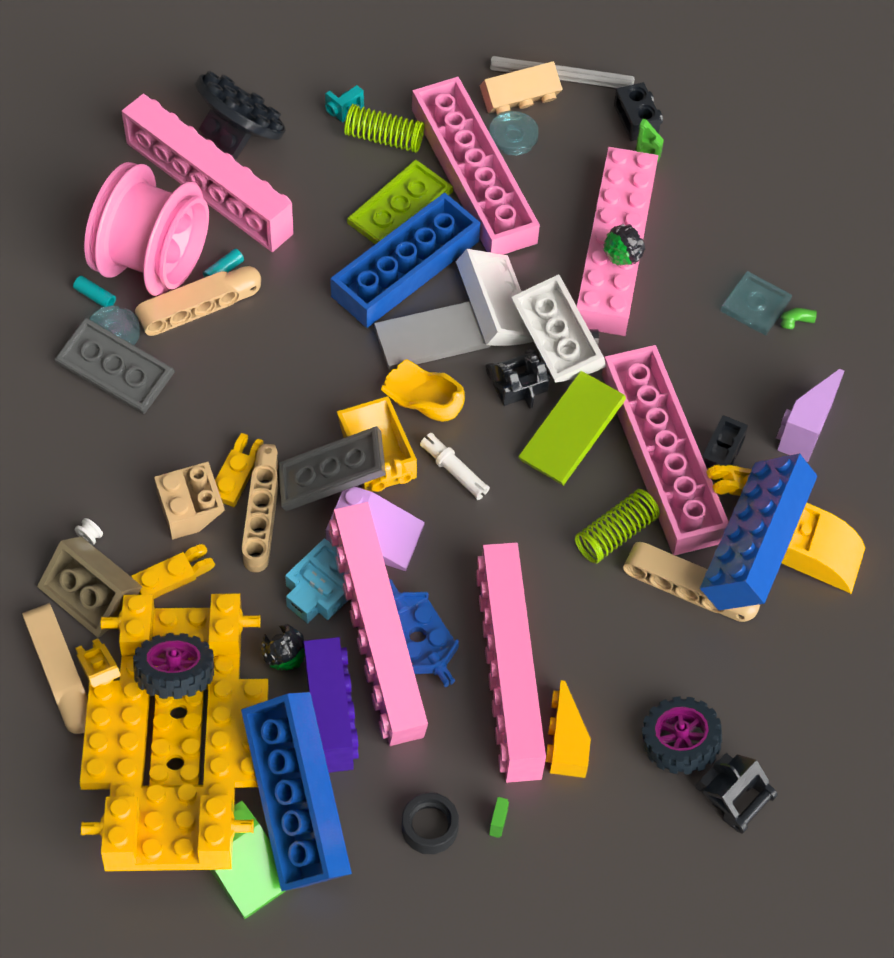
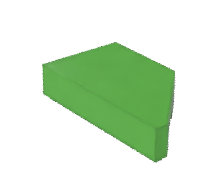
M642 119L635 151L658 155L657 162H659L664 139L646 119Z

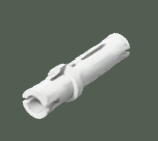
M433 433L427 434L429 440L425 437L422 439L420 446L436 459V464L448 470L477 500L483 497L481 493L487 494L490 487L454 455L455 452L451 447L447 448Z

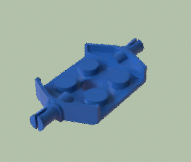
M389 579L414 674L433 673L434 676H439L444 687H448L449 684L452 685L455 679L447 669V664L459 648L458 639H453L428 600V592L401 593L395 587L392 579ZM414 632H421L426 638L421 642H414L410 639V635Z

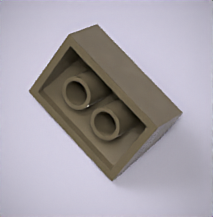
M82 536L60 541L37 586L96 637H101L109 630L101 629V617H119L123 606V595H138L142 588L137 581Z

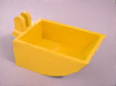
M389 396L337 411L343 438L378 426L382 433L386 475L361 484L362 489L379 492L386 487L399 483L405 484L417 478V459Z
M806 503L782 564L852 594L865 546L861 537L846 522L832 513Z

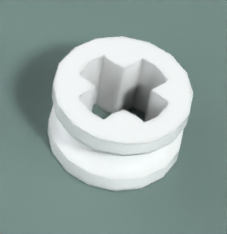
M88 518L82 520V526L77 525L75 528L76 534L79 537L82 536L91 545L96 543V538L103 536L101 529Z

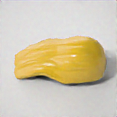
M408 359L401 362L397 369H393L386 376L384 385L381 387V390L399 406L416 409L428 418L441 422L454 419L463 408L465 401L463 386L448 374L425 371Z

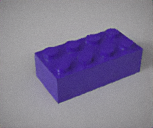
M340 637L304 641L308 691L313 702L328 772L354 770L353 759H359V746L354 721V703L351 698L350 674H348L347 648H341Z

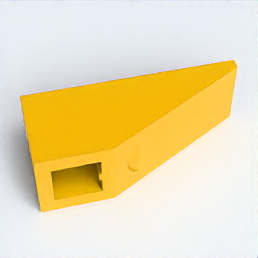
M561 680L559 691L553 690L551 708H557L556 718L550 717L548 735H554L553 745L547 744L545 762L551 763V774L585 778L588 769L591 739L566 681Z

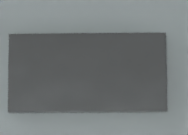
M86 317L55 358L57 364L144 415L175 373L174 368Z
M378 426L279 462L281 507L285 511H289L385 476L382 433Z

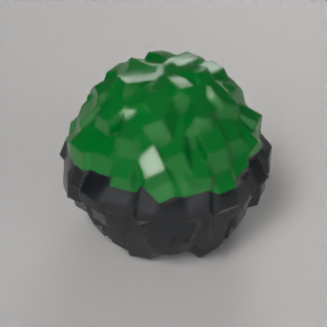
M631 224L614 226L610 233L607 234L603 244V250L608 256L609 261L617 266L636 264L643 257L646 250L643 239L640 238L638 231Z
M289 624L279 626L283 635H275L271 642L267 635L264 634L261 641V651L264 661L271 668L292 670L295 667H300L305 657L302 633Z

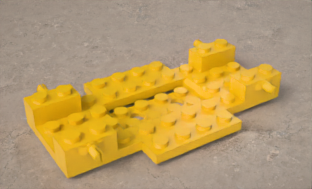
M153 594L123 595V606L119 617H101V629H119V644L122 656L120 680L112 681L104 686L92 687L89 682L80 787L81 790L110 789V797H106L105 812L101 822L81 823V835L101 836V855L105 871L232 869L234 834L254 833V819L235 820L234 817L235 788L258 787L241 709L267 701L269 682L268 679H239L241 632L243 627L260 628L261 624L260 615L243 616L240 594H211L210 608H155ZM166 633H174V635L185 633L188 634V637H199L201 642H207L209 649L213 650L214 676L211 684H207L206 688L208 689L203 785H199L204 690L202 692L197 691L196 695L190 697L187 695L182 696L181 699H174V697L162 699L159 698V695L155 694L151 767L149 771L150 781L149 786H143L150 695L147 694V690H141L138 687V682L135 683L133 656L135 655L136 648L141 647V643L145 640L150 641L152 637L157 635L162 637L166 636ZM177 707L187 710V714L179 719L173 718L170 713ZM172 758H180L184 761V765L178 770H171L167 767L168 761Z

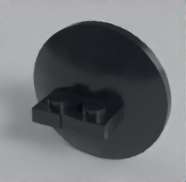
M207 71L206 74L200 75L195 82L198 92L211 108L199 127V130L206 137L214 141L224 153L230 154L234 159L238 158L252 135L274 140L282 138L286 129L279 118L281 116L279 111L264 105V98L257 93L252 92L249 94L234 85L235 82L228 76L222 74L219 77L215 73Z

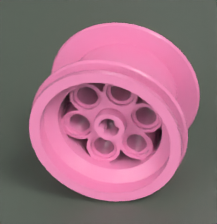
M126 162L118 166L102 185L90 212L84 242L85 258L88 266L106 278L119 275L127 267L143 273L147 291L153 296L162 295L170 289L179 287L194 269L207 235L209 209L207 202L203 199L200 187L194 182H186L171 193L156 187L155 177L149 166L145 164L137 165L132 162Z

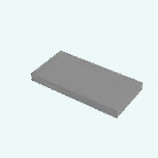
M470 301L374 323V329L389 371L397 369V366L406 359L414 364H421L491 346L485 343Z

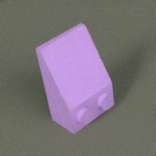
M838 369L796 400L792 411L786 410L776 439L781 440L778 451L788 455L800 453L806 462L809 461L836 396L844 370Z
M358 487L342 491L335 509L368 502L385 565L406 571L424 527V522L371 491ZM328 524L326 528V540H328L331 543L329 537L330 524Z

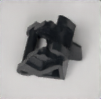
M527 350L524 355L497 364H486L488 377L492 380L503 406L525 399L528 407L533 408L534 396L548 391L550 375L546 371L544 362H539L534 350ZM526 365L524 373L517 375L516 371L512 372V369Z
M727 752L714 763V766L695 785L697 790H703L702 793L709 798L715 807L722 811L723 821L741 834L748 829L747 824L768 801H773L778 796L776 790L769 784L770 781L756 759L738 754L732 758ZM751 788H754L759 794L739 815L734 803L745 791L748 792Z

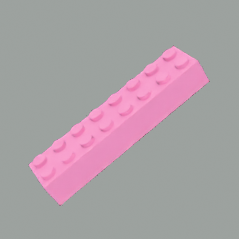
M459 77L412 90V111L418 121L424 122V134L463 208L481 222L480 240L486 251L504 255L538 244L540 224Z
M143 93L122 110L126 141L129 146L181 185L186 182L196 183L201 189L203 199L209 206L261 245L274 252L293 235L292 202L286 195L275 191L267 181L260 180L248 167L241 166L230 154L222 152L211 140H206L199 135L192 126H187L179 120L177 115L172 112L169 113L157 100L150 99Z
M608 147L577 308L588 329H598L599 332L621 336L626 335L639 261L632 265L617 266L609 261L608 256L603 250V244L611 229L621 224H631L638 231L640 238L643 239L658 155Z
M656 345L605 356L606 367L602 370L603 379L606 385L621 392L626 397L617 414L647 491L659 507L660 516L658 519L672 554L679 555L719 545L729 521L718 495L713 490V482L707 476L706 465Z
M365 502L334 509L333 520L329 521V537L332 547L337 546L336 564L339 573H344L345 583H343L345 598L352 601L350 617L353 627L359 628V638H357L359 652L361 655L366 654L364 670L367 682H373L374 685L373 693H371L374 709L381 712V721H379L381 736L383 739L388 738L389 746L424 738L428 722L369 504Z
M518 543L483 545L482 556L477 557L478 570H476L477 586L481 588V595H479L480 612H484L482 630L483 637L487 638L485 655L486 663L490 664V673L488 675L490 691L493 690L494 700H492L493 718L497 717L495 739L496 745H500V755H498L500 773L505 772L506 783L542 780L546 753Z

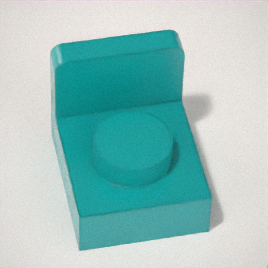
M358 85L349 91H345L339 98L331 91L325 93L326 111L342 123L346 120L347 112L352 104L359 105L360 110L364 107V90Z

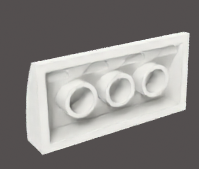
M559 274L511 297L555 382L575 379L580 371L590 374L606 367L604 357Z

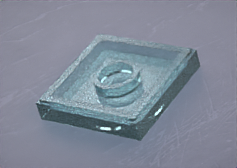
M747 271L722 305L721 312L766 336L791 301L792 295Z

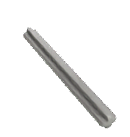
M492 56L490 69L492 71L511 73L545 63ZM555 65L559 80L620 88L633 85L635 80L632 75Z

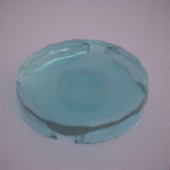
M509 111L501 113L490 124L489 133L496 146L503 150L502 152L505 154L520 155L527 153L538 141V126L535 120L522 112Z
M108 306L99 309L90 317L91 321L132 345H135L139 340L140 325L138 318L127 308L124 310L120 309L119 306Z

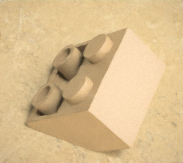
M209 462L154 477L158 498L172 540L200 532L225 511Z

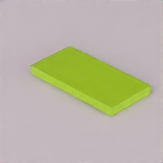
M415 159L347 218V224L371 242L377 244L444 192L449 196L453 192V186Z
M580 371L518 456L519 459L564 486L626 400L625 395Z

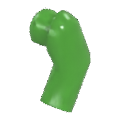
M793 308L782 313L780 325L782 328L793 329L795 321L815 323L817 311Z

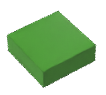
M497 798L490 827V836L498 838L502 836L509 806L508 799Z

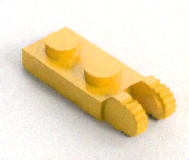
M241 433L236 440L234 449H231L215 479L222 503L231 507L236 506L255 468L258 448L264 443L263 440L257 439L253 443L250 454H243L244 447L248 442V435Z
M714 465L708 468L706 473L710 479H724L717 481L712 486L716 494L730 493L740 496L751 473V469L732 465Z
M203 544L189 548L185 553L182 552L132 575V578L142 586L139 594H153V599L209 572L215 566L212 558L201 560L193 567L190 565L191 562L206 555L208 551L206 546Z
M99 639L93 640V648L87 651L82 646L76 647L79 663L92 687L107 685L115 678L121 676L114 659L105 644H102Z

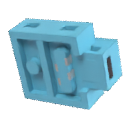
M325 538L285 575L286 586L292 590L286 596L287 607L307 624L318 613L329 620L348 601L343 591V583H345L344 573H339L336 564V547H332L331 543Z

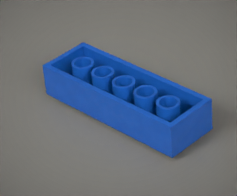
M444 192L331 277V297L368 328L460 257L466 249H470L480 240L481 222Z
M800 453L765 461L762 460L756 462L752 467L700 586L701 591L718 611L765 604L817 479V474Z
M310 692L289 693L241 709L281 892L352 874Z

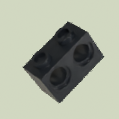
M645 83L616 88L614 107L630 141L637 140L642 119H646L659 134L660 124L663 123V116L661 111L656 108L653 94L647 90Z
M722 415L702 456L707 470L714 465L733 466L744 443L748 428L747 424Z

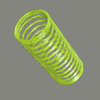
M354 104L350 106L344 125L345 135L358 136L359 139L363 137L364 140H374L375 143L379 141L380 144L384 143L386 146L390 144L393 147L395 145L396 148L400 147L402 150L406 148L409 151L411 149L412 153L418 152L425 129L424 122L417 120L414 124V120L411 119L408 125V118H405L403 122L402 116L398 120V116L395 115L392 120V114H389L387 117L386 112L382 115L381 111H379L376 115L375 109L371 113V109L368 108L366 111L365 107H362L360 111V106ZM357 126V133L354 135V130ZM368 127L367 137L365 138L364 134ZM362 128V135L359 136V132ZM373 130V137L370 139V134ZM383 131H384V138H383V141L381 142V136H382ZM378 132V139L375 140V136ZM389 133V141L386 143V138ZM395 133L394 143L392 144L391 140ZM399 135H400V143H399V145L397 146V140H398ZM410 137H411V145H410V147L408 148V145H407V144H408V142H409V140H410ZM405 138V145L402 147V142Z
M637 489L629 497H626L615 507L611 508L610 511H607L606 514L601 515V518H597L587 528L582 529V532H578L575 535L576 545L587 560L597 564L603 560L604 556H608V553H612L613 549L616 550L618 546H621L622 542H627V539H631L632 535H636V532H640L646 525H650V522L659 518V507L648 492ZM637 493H640V494L644 495V496L649 500V502L651 503V505L653 506V508H654V510H655V513H654L652 507L650 506V504H649L643 497H641L640 495H638ZM638 498L645 502V504L649 507L650 511L652 512V515L647 512V510L640 503ZM633 508L639 513L642 520L636 515ZM629 512L634 516L637 523L632 519ZM624 515L629 519V521L631 522L632 526L627 522V520H626V518L624 517ZM619 518H620V519L623 521V523L626 525L627 529L623 526V524L621 523V521L619 520ZM615 522H616V523L618 524V526L621 528V530L623 531V533L618 529V527L616 526ZM610 526H612V528L616 531L618 536L613 532ZM579 536H582L584 545L586 546L587 550L592 554V556H590L589 553L584 549ZM585 539L591 544L596 555L591 551Z

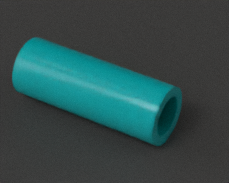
M236 248L203 271L204 278L219 272H230L244 261L242 253Z
M82 275L73 284L75 290L107 310L116 301V296Z

